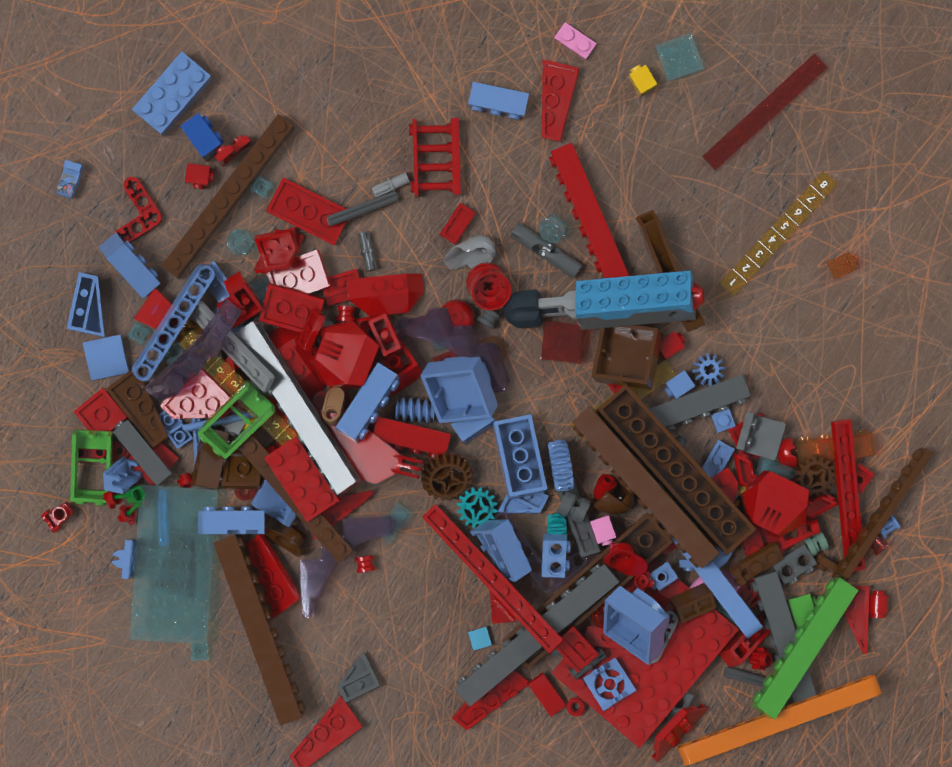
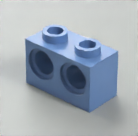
M543 534L542 577L565 578V571H569V560H566V553H570V541H567L566 535ZM559 544L561 548L555 550L552 548V545ZM554 562H558L561 564L557 568H553L551 566V564Z

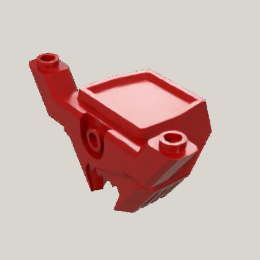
M365 316L357 318L355 323L345 321L322 327L317 337H322L320 346L316 353L311 351L308 361L323 385L329 386V389L338 387L343 390L345 404L342 415L345 414L353 401L347 392L348 387L359 388L364 386L379 348L377 341L369 335L373 331L368 323L369 320L378 316Z
M741 452L733 454L738 485L746 488L741 494L744 516L754 527L756 525L769 531L770 536L779 538L805 524L807 518L812 519L838 505L835 502L836 498L825 494V497L820 496L810 501V491L771 471L764 470L759 475H756L753 472L752 462L748 460V455Z

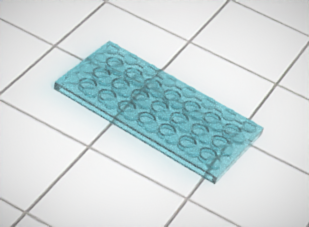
M140 485L145 493V498L141 502L142 506L138 508L129 640L207 644L215 534H198V511H204V507H215L216 511L218 490Z

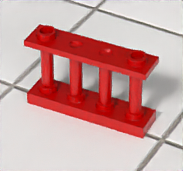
M451 118V123H447V125L417 126V119H413V124H409V136H413L414 181H410L411 193H414L415 197H419V191L449 190V192H453V196H461L459 118ZM448 133V135H451L452 142H448V144L417 145V134ZM448 152V154H452V161H448V163L418 164V153ZM449 171V173H452L453 180H449V182L418 183V172Z

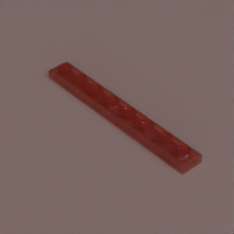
M814 53L707 151L702 158L714 171L718 169L826 70L827 66Z

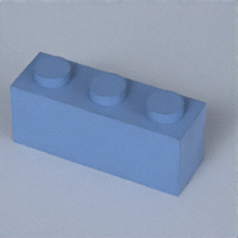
M473 82L468 107H471V110L475 112L486 110L490 111V114L494 116L505 114L509 115V119L520 120V118L524 119L529 93Z

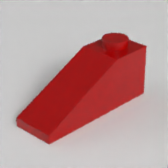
M764 612L756 617L762 624V629L750 638H747L740 630L718 654L728 667L741 665L770 633L769 629H765L763 619H765Z

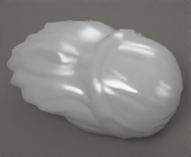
M476 235L452 247L445 255L443 262L450 270H457L465 266L472 269L480 263H491L495 257V245L487 236Z

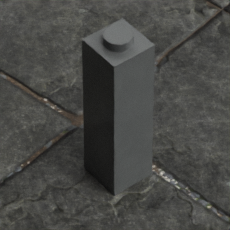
M122 420L114 426L116 428L113 431L114 435L156 486L161 485L174 474L130 420Z

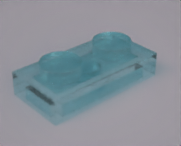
M398 502L375 533L391 544L413 513Z

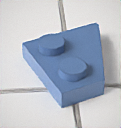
M540 493L508 500L506 495L498 513L540 514L549 496Z

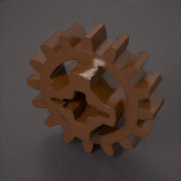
M811 455L810 460L804 457L805 462H798L800 468L794 469L798 474L793 476L795 481H798L796 484L808 489L810 497L812 493L819 497V492L821 491L825 495L826 488L832 489L830 483L836 482L832 477L836 475L833 470L835 467L828 458L823 460L821 455L817 459L814 455Z

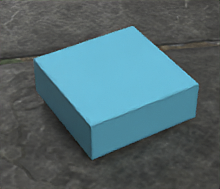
M487 627L468 632L473 651L492 645Z

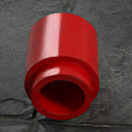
M609 474L599 476L593 490L594 497L599 500L606 491L613 494L617 485L616 479Z
M873 591V594H869L870 618H886V614H888V595H885V591Z

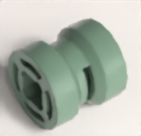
M822 532L813 538L808 537L804 539L805 546L812 556H816L819 551L829 549V545Z

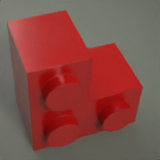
M240 271L223 281L230 296L218 303L217 307L221 317L230 329L263 310L259 297Z

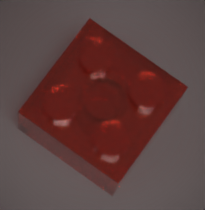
M545 321L540 360L579 364L583 333L580 325Z

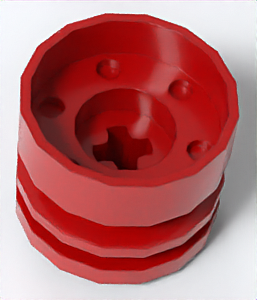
M489 262L480 263L474 266L467 275L466 288L476 305L489 311L497 310L509 301L512 293L511 284L502 269L496 264Z

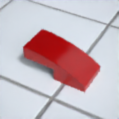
M543 672L527 683L550 717L566 707V704Z

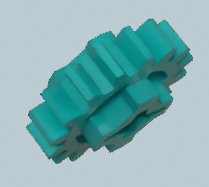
M472 487L471 493L465 490L466 496L459 497L462 503L456 504L461 507L457 511V513H462L463 515L460 517V520L466 519L465 525L467 526L469 523H472V528H475L476 524L480 525L488 521L489 518L494 520L495 517L492 513L498 512V510L493 509V506L497 505V502H492L495 496L489 497V490L483 493L482 487L478 491H475L474 487ZM476 495L474 501L471 503L466 502L470 496ZM482 496L489 501L490 507L483 504ZM479 498L480 506L483 509L479 510L475 517L474 509H471V506L475 505ZM464 509L470 510L472 519L467 517ZM482 513H489L486 518L478 521Z

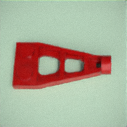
M817 519L809 520L796 528L797 536L795 538L784 540L783 536L779 537L776 543L779 550L782 551L811 535L820 534ZM755 525L756 530L742 542L746 557L765 547L761 537V532L765 529Z

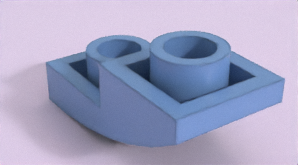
M165 410L158 414L168 437L177 449L193 439L189 431L184 432V423L181 419H173Z

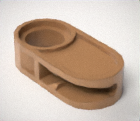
M333 387L326 394L322 417L327 425H336L341 420L345 404V395L341 388ZM330 411L337 413L333 419H328L326 415Z

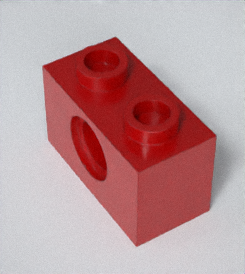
M384 313L368 321L384 357H390L404 350L388 314Z

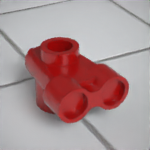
M66 501L53 510H46L41 514V517L48 524L49 529L55 533L62 528L61 525L75 511Z

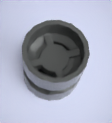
M567 490L556 513L564 517L571 516V520L581 524L591 501L583 497L578 499L576 494Z

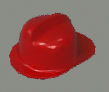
M612 542L608 554L604 557L606 566L628 576L641 575L646 572L648 567L646 560L636 555L633 547L628 543Z

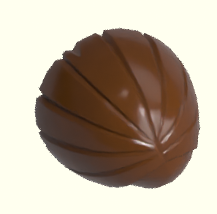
M612 474L611 476L617 481L613 494L606 491L599 500L593 497L590 505L604 513L622 514L632 507L635 498L624 487L626 482L623 479L618 480Z

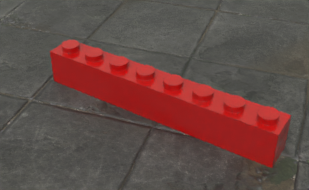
M572 142L550 151L551 156L548 159L552 168L556 167L558 171L556 178L559 184H563L566 191L563 194L567 203L571 202L574 208L571 212L574 219L580 222L581 227L578 228L582 238L586 237L589 243L586 245L590 256L594 255L596 259L594 266L597 273L601 272L604 279L629 276Z

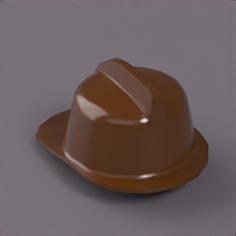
M283 526L277 531L268 528L264 529V536L268 540L297 557L302 555L300 548L306 540V535L294 526Z

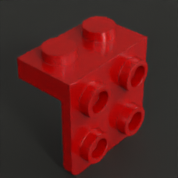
M292 229L255 236L254 240L260 253V258L254 268L255 273L266 274L273 270H286L291 266L299 249Z

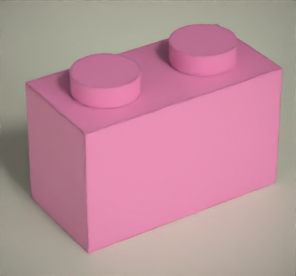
M609 515L589 521L597 544L601 543V546L612 543V539L616 538Z

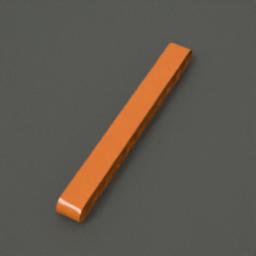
M875 674L784 706L776 719H769L764 715H760L689 741L677 748L684 766L691 765L882 694Z

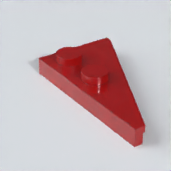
M373 490L338 497L340 501L322 512V515L334 526L373 496Z
M851 585L858 592L844 614L862 653L867 654L870 586Z

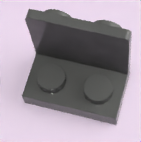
M747 411L736 449L776 460L786 424Z

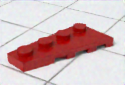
M542 59L541 137L561 143L580 69Z
M342 696L336 700L335 704L325 713L324 717L313 727L312 731L289 756L296 767H310L363 728Z

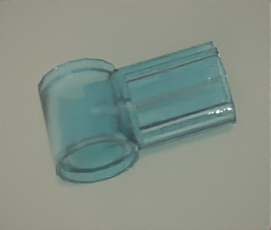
M761 456L754 471L756 475H759L764 470L771 471L790 481L793 480L795 475L794 468Z

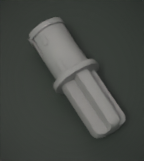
M406 172L391 179L387 178V181L373 186L372 191L375 197H379L390 191L394 192L395 189L409 184L410 181Z

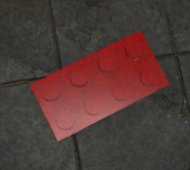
M282 178L266 210L267 213L335 246L347 222L346 220L330 226L327 222V216L343 211L346 208L285 178Z
M297 436L264 457L306 522H309L340 501L337 495L330 489L328 482L320 473Z

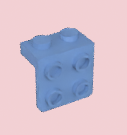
M264 480L261 489L258 490L252 501V506L264 511V513L289 527L295 521L297 515L272 486Z

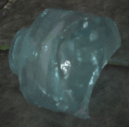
M551 214L540 223L539 232L542 238L549 243H557L567 234L568 227L556 215Z
M237 229L228 235L227 247L235 255L243 256L252 250L253 240L247 231Z

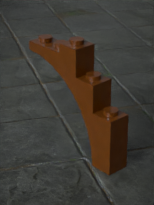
M654 210L635 217L657 274L680 272ZM696 309V320L681 321L687 332L705 325L698 309Z

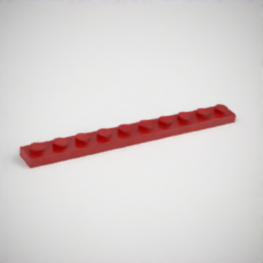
M437 504L422 516L431 528L549 654H552L564 642L563 638Z

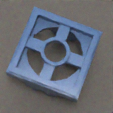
M125 540L124 549L113 553V556L119 557V560L112 561V564L122 568L121 579H131L134 577L137 540Z
M616 657L583 678L603 711L637 691ZM605 670H614L620 675L615 678L608 677ZM600 674L603 678L602 686L596 689L595 681ZM607 679L615 681L614 689L607 690L604 683ZM624 680V689L619 694L617 691L618 683ZM604 691L611 692L614 698L606 699L601 697L600 694Z

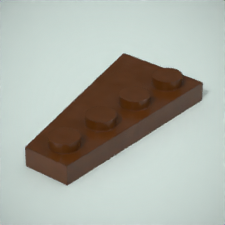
M132 369L106 388V391L152 449L168 438L144 382L133 375Z

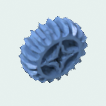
M560 439L549 442L548 452L555 489L562 492L573 489L574 479L567 442Z

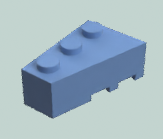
M116 232L99 246L106 259L142 298L146 297L160 284L157 280L159 275L152 267L148 269L145 266L147 263L140 254L136 255L133 252L135 250L128 241L124 242Z
M78 273L67 330L105 337L98 276Z
M204 507V511H198V534H264V511L253 510V507H241V511H234V507H222V511H215V507Z
M508 519L488 520L470 531L472 536L476 535L483 544L480 546L483 552L487 550L492 557L491 563L509 582H516L532 571L529 560L525 556L521 543L517 539L513 526Z

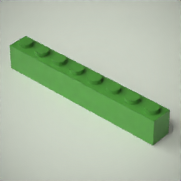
M831 578L827 582L823 595H819L815 601L816 606L806 614L804 618L805 623L795 631V638L792 643H788L785 647V654L775 662L773 666L774 671L764 679L763 688L753 696L751 706L767 718H777L858 592L856 588L842 578Z

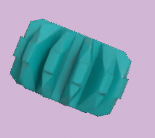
M558 513L548 514L547 534L566 535L567 538L566 517Z

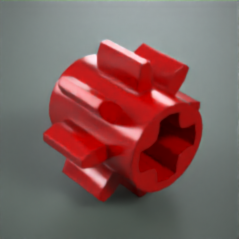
M757 647L749 655L748 661L752 664V669L765 671V667L771 665L772 655L768 653V648Z

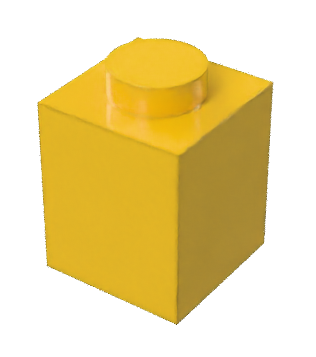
M637 65L630 70L631 73L628 78L639 96L657 86L646 65L642 67Z

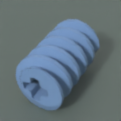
M402 396L400 402L397 399L395 419L399 420L402 415L403 421H406L408 416H410L411 422H414L417 417L418 422L421 423L423 418H425L426 423H429L431 418H433L434 422L435 411L432 404L429 405L427 399L421 404L420 398H417L416 402L413 403L412 397L406 402L405 397Z

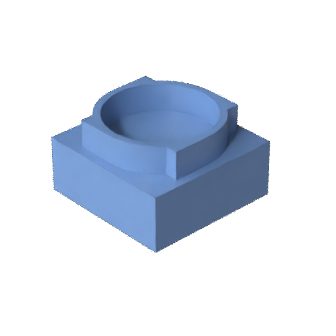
M461 356L445 358L444 361L430 362L420 375L439 423L491 418L498 406L491 387L485 362H482L480 357L469 358Z
M619 586L605 600L603 634L649 665L663 651L664 634L669 626V615L665 613L652 597L639 588L630 593Z

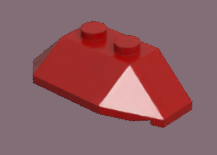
M406 273L373 276L346 281L348 300L370 317L380 316L384 313L388 315L409 313L424 293L422 274Z
M278 327L268 336L307 397L311 399L317 392L324 389V385L308 361L310 352L303 350L297 344L300 332ZM315 344L312 346L311 351L316 353L318 347Z

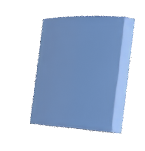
M121 335L82 342L92 381L129 372Z

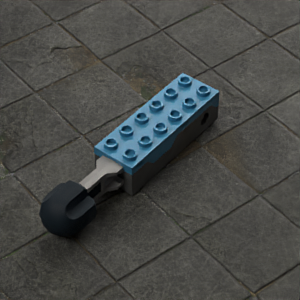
M691 271L576 281V291H569L562 297L542 298L540 292L536 289L518 291L511 294L503 310L505 319L517 328H536L541 325L544 317L567 315L572 319H577L581 329L585 330L696 320V309L704 303L705 297L703 288L695 283Z

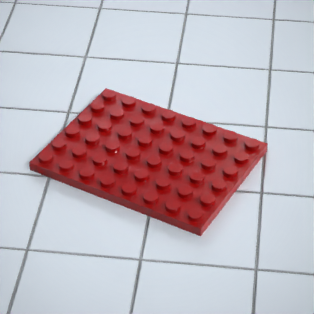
M653 559L648 564L647 570L651 573L662 565ZM660 574L658 576V580L663 581L665 579L664 574ZM633 578L623 586L630 593L637 589ZM678 579L660 592L657 588L653 590V588L649 587L644 593L652 597L665 612H674L675 608L672 606L670 598L690 588ZM715 609L683 624L678 618V624L658 662L650 663L649 665L625 648L622 650L600 647L607 657L596 664L592 671L616 657L637 690L605 711L602 710L583 679L592 672L591 670H588L576 680L569 672V669L573 667L563 658L551 674L638 748H641L739 629ZM604 610L592 623V627L603 628ZM670 615L669 624H674L673 615ZM605 670L608 677L615 678L620 675L614 670ZM600 674L595 681L596 689L602 686L603 678ZM607 679L604 683L607 690L614 689L615 681ZM624 680L618 683L617 691L619 694L624 689ZM604 691L600 694L601 697L606 699L614 698L611 692Z

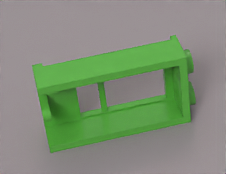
M246 381L236 393L199 427L197 434L202 442L208 443L213 448L216 455L227 459L274 413L275 406L252 384ZM238 399L258 416L252 423L249 418L242 415L232 405ZM229 407L244 420L245 424L249 425L231 444H228L210 427Z
M74 429L72 433L70 501H74L76 504L92 502L95 505H106L103 494L108 491L78 489V461L100 462L101 464L106 462V470L111 467L113 431ZM79 448L107 450L106 459L103 457L100 459L79 458Z

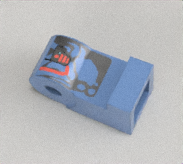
M65 160L63 173L57 188V195L73 199L84 166Z

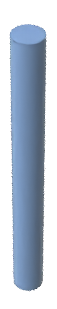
M253 411L241 413L249 419L258 417ZM237 414L228 415L225 418H218L210 427L242 421L243 419ZM207 420L184 424V432L198 430Z

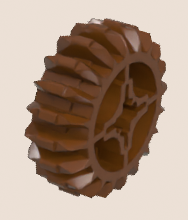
M451 451L448 455L445 452H442V456L435 454L434 460L429 458V464H424V470L421 472V482L424 490L427 491L429 496L433 495L435 500L440 497L442 501L445 498L451 501L454 496L459 499L460 493L465 495V489H470L469 483L473 481L471 465L465 457L461 458L459 453L455 456ZM452 467H455V468L459 469L461 472H457V470H453ZM432 480L437 481V483H441L442 486L435 484Z

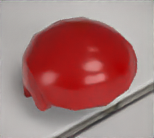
M785 438L781 441L777 459L782 466L797 468V458L791 455V452L795 450V446L792 445L793 438Z

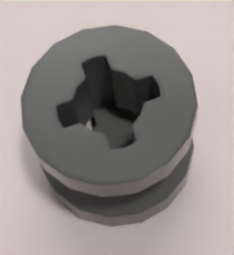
M483 309V314L477 320L493 329L495 321L499 320L501 316L492 310Z

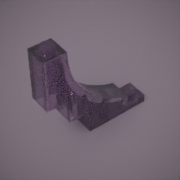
M392 516L343 519V539L354 549L372 539L391 536L393 531H395V520H392ZM322 544V558L299 560L302 618L314 617L316 602L313 601V598L323 597L329 577L338 565V562Z

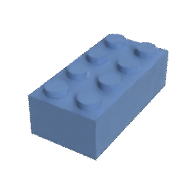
M181 51L132 110L164 137L213 78Z
M532 415L493 422L492 427L508 500L545 493L547 485Z

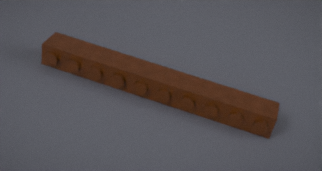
M279 114L275 117L161 266L177 279L182 276L295 129L294 125Z

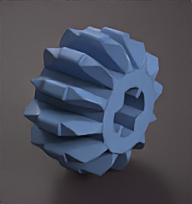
M707 353L705 354L706 361L702 356H699L698 359L701 364L698 362L693 363L694 366L699 368L693 369L692 373L699 372L695 380L702 377L701 385H704L706 380H708V386H712V379L718 384L719 380L716 376L724 377L719 371L725 370V367L718 366L723 361L715 362L717 355H713L710 360V355ZM711 365L713 367L711 369L714 371L707 375L704 367Z

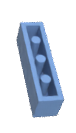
M377 363L364 386H362L337 424L336 429L356 443L360 439L363 440L368 432L367 428L370 423L373 424L379 415L377 412L387 404L389 400L388 395L391 391L394 392L400 383L398 381V374Z

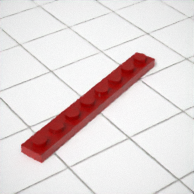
M848 418L831 422L844 558L848 553V548L856 542L862 529L852 421ZM864 556L853 572L865 570Z

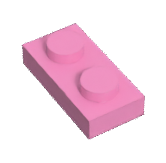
M566 22L554 37L556 41L585 60L597 44Z

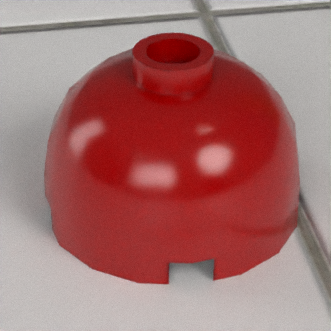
M454 299L447 301L438 312L439 327L450 337L459 338L466 336L475 325L476 316L474 310L469 303L463 300Z

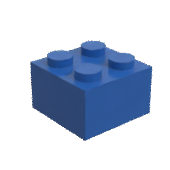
M198 113L180 126L206 162L217 155L216 151L224 143L217 131L212 132L211 128H213V125L206 115L202 117Z

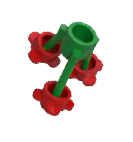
M136 482L123 494L111 491L104 493L103 499L110 509H115V506L122 502V498H126L128 503L134 504V506L121 505L119 507L120 515L117 517L119 522L134 525L137 516L136 509L142 506L141 502L145 498L142 486H139Z

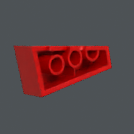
M377 417L376 421L373 424L370 423L367 428L385 443L392 444L394 449L403 450V447L411 448V453L421 455L422 451L428 452V457L435 458V454L442 456V452L447 453L451 436L449 433L382 417Z

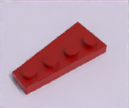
M258 534L246 545L253 565L258 569L260 585L263 584L267 594L264 595L265 599L272 608V618H276L301 600L302 597L264 534Z
M513 670L470 707L464 702L454 713L452 719L465 730H468L494 709L499 708L509 698L518 694L524 687L526 688L529 681L516 670Z

